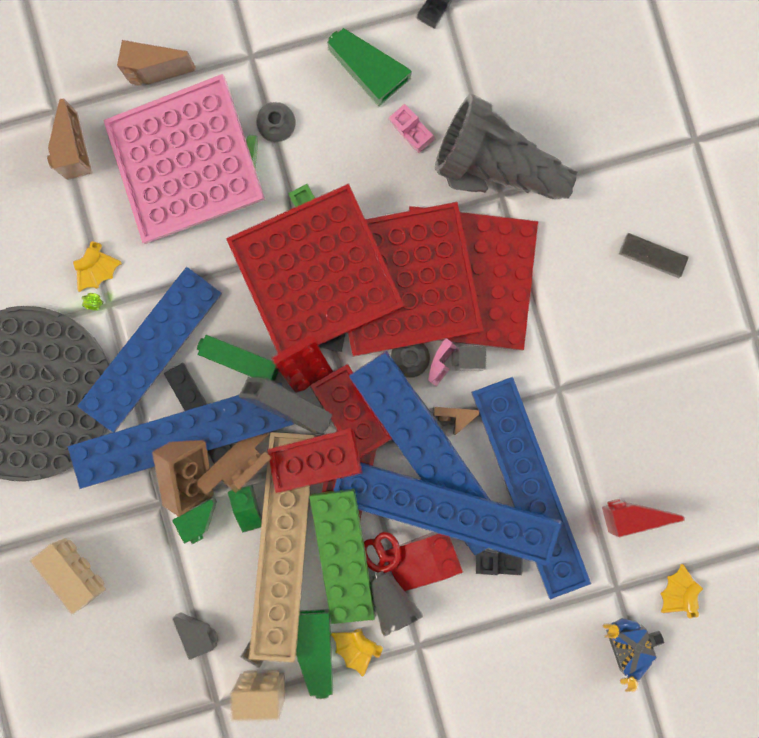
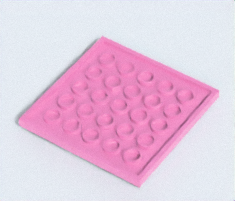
M223 74L103 120L138 231L144 244L265 200L231 93Z

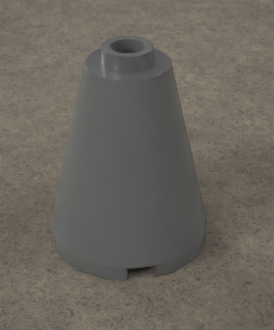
M381 571L372 576L373 581L370 582L381 633L384 637L423 617L422 612L390 573L385 574Z

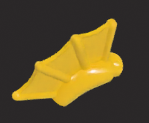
M90 242V247H87L84 256L73 261L74 268L77 271L78 292L88 287L98 289L101 282L113 278L114 270L122 264L120 260L101 253L102 245L100 243Z
M680 564L675 574L667 576V587L660 593L663 599L661 613L685 611L689 619L697 618L699 616L698 595L703 588L694 581L684 564Z
M356 629L352 632L331 633L336 642L335 653L343 657L347 668L355 669L362 677L366 673L371 657L379 658L381 656L383 647L376 645V642L366 638L362 629Z

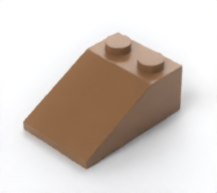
M126 40L121 42L117 66L129 83L141 86L142 83L152 84L195 71L196 67L188 51Z
M62 98L59 99L48 145L50 155L47 156L51 169H54L68 180L92 174L78 113Z

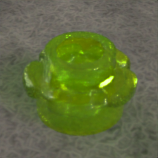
M87 293V296H82V306L93 311L100 310V306L103 304L100 295Z

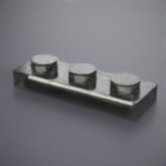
M630 233L626 234L619 255L677 278L682 276L689 258Z

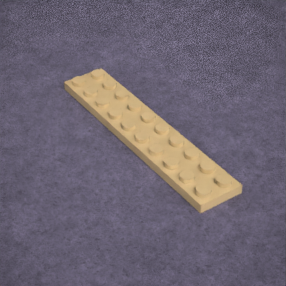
M270 432L269 449L314 438L315 436ZM269 461L267 462L249 659L295 663L310 486L275 493Z

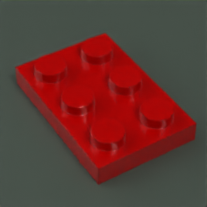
M312 335L272 357L274 364L295 393L306 390L311 384L333 372Z

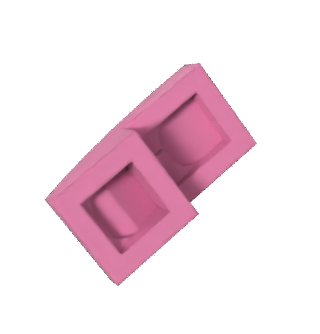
M405 104L389 117L394 127L418 153L435 140L434 135Z
M448 339L442 342L431 364L428 381L435 386L440 383L450 370L444 363L457 348Z

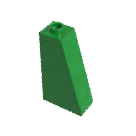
M345 28L339 32L335 31L328 39V50L378 106L382 105L411 79L412 71Z
M209 335L201 338L197 345V350H199L197 355L250 377L265 378L275 382L279 373L273 361Z
M329 609L301 610L299 613L296 657L309 695L315 696L316 699H325L329 695H333Z

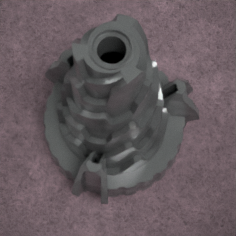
M469 94L458 108L447 129L435 163V170L439 175L447 178L449 186L455 190L486 193L488 186L485 180H491L505 186L511 185L526 193L532 191L550 199H569L573 193L578 172L561 164L562 162L558 158L541 151L536 147V144L527 140L520 132L512 129L502 117L492 112L493 105Z

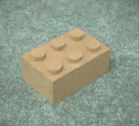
M64 538L51 543L32 558L30 562L70 613L74 614L104 592L106 588L103 586L104 581L102 578L91 571L90 563L84 557L81 558L76 552V545L71 540Z
M248 670L240 674L231 691V721L279 719L285 701V673H279V670H267L266 673Z

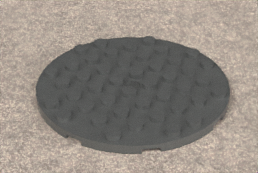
M14 306L0 310V479L35 481L58 475L73 467L68 446L100 437L106 429L105 426L77 406L109 366L107 358L98 342L83 326L70 317L50 309L36 306ZM27 387L31 395L24 400L20 396V391L22 388Z

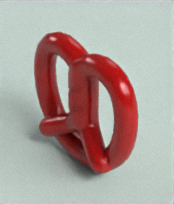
M381 532L374 539L364 541L367 566L372 571L387 573L398 566L402 559L401 548L393 534ZM382 539H388L392 543L394 556L387 555L381 543ZM370 545L374 547L380 559L378 565L374 564L367 554V548ZM385 562H391L390 564L384 566Z

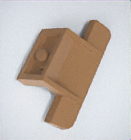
M269 433L238 441L198 479L197 485L199 489L207 495L220 481H223L236 493L271 459L266 452L261 455L255 449Z

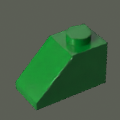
M253 484L241 487L236 493L233 490L228 491L233 514L242 533L261 528L262 517Z
M216 498L172 520L184 544L189 541L191 544H194L204 538L202 534L208 531L217 503Z

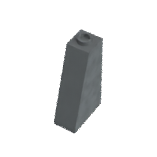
M248 377L239 395V398L313 433L324 434L330 425L331 413L265 378Z

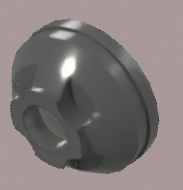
M271 102L263 106L256 120L259 133L271 142H281L289 138L294 132L296 125L292 110L280 102ZM270 114H280V122L278 124H271L268 121Z
M424 343L396 348L391 352L392 359L407 378L417 377L424 373L430 362V353ZM407 351H414L417 354V361L415 363L409 364L404 360V354Z

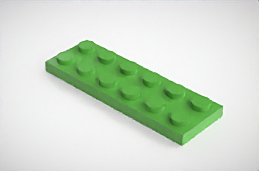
M355 489L311 494L309 497L331 624L375 620L376 614Z

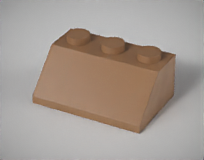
M205 441L170 442L152 452L162 505L166 509L180 517L214 496L213 489L205 495L197 485L198 479L210 469Z

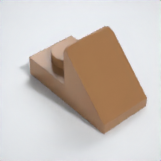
M434 407L433 415L438 416L439 421H451V417H455L453 435H456L479 415V410Z

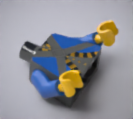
M624 618L611 624H603V628L608 629L606 630L607 635H604V637L609 638L619 670L625 676L628 675L627 678H622L620 683L628 684L625 692H634L637 690L638 681L651 667L652 661L656 660L653 647L664 644L663 636L660 631L648 634L644 626L636 621Z

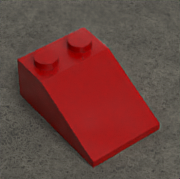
M620 499L608 501V505L602 507L608 532L617 537L685 521L682 515L628 503Z
M436 532L400 544L402 559L398 566L392 570L394 579L404 591L439 582L463 573L450 537ZM394 548L385 550L388 556H394Z

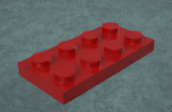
M346 364L310 385V388L322 408L332 414L330 421L337 432L350 428L353 429L359 459L393 439L350 379L349 375L353 371Z
M351 428L267 449L268 455L271 457L269 462L275 493H282L362 473L354 431Z

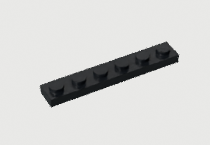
M184 363L164 373L184 411L207 405ZM228 444L208 450L207 452L215 464L232 447Z

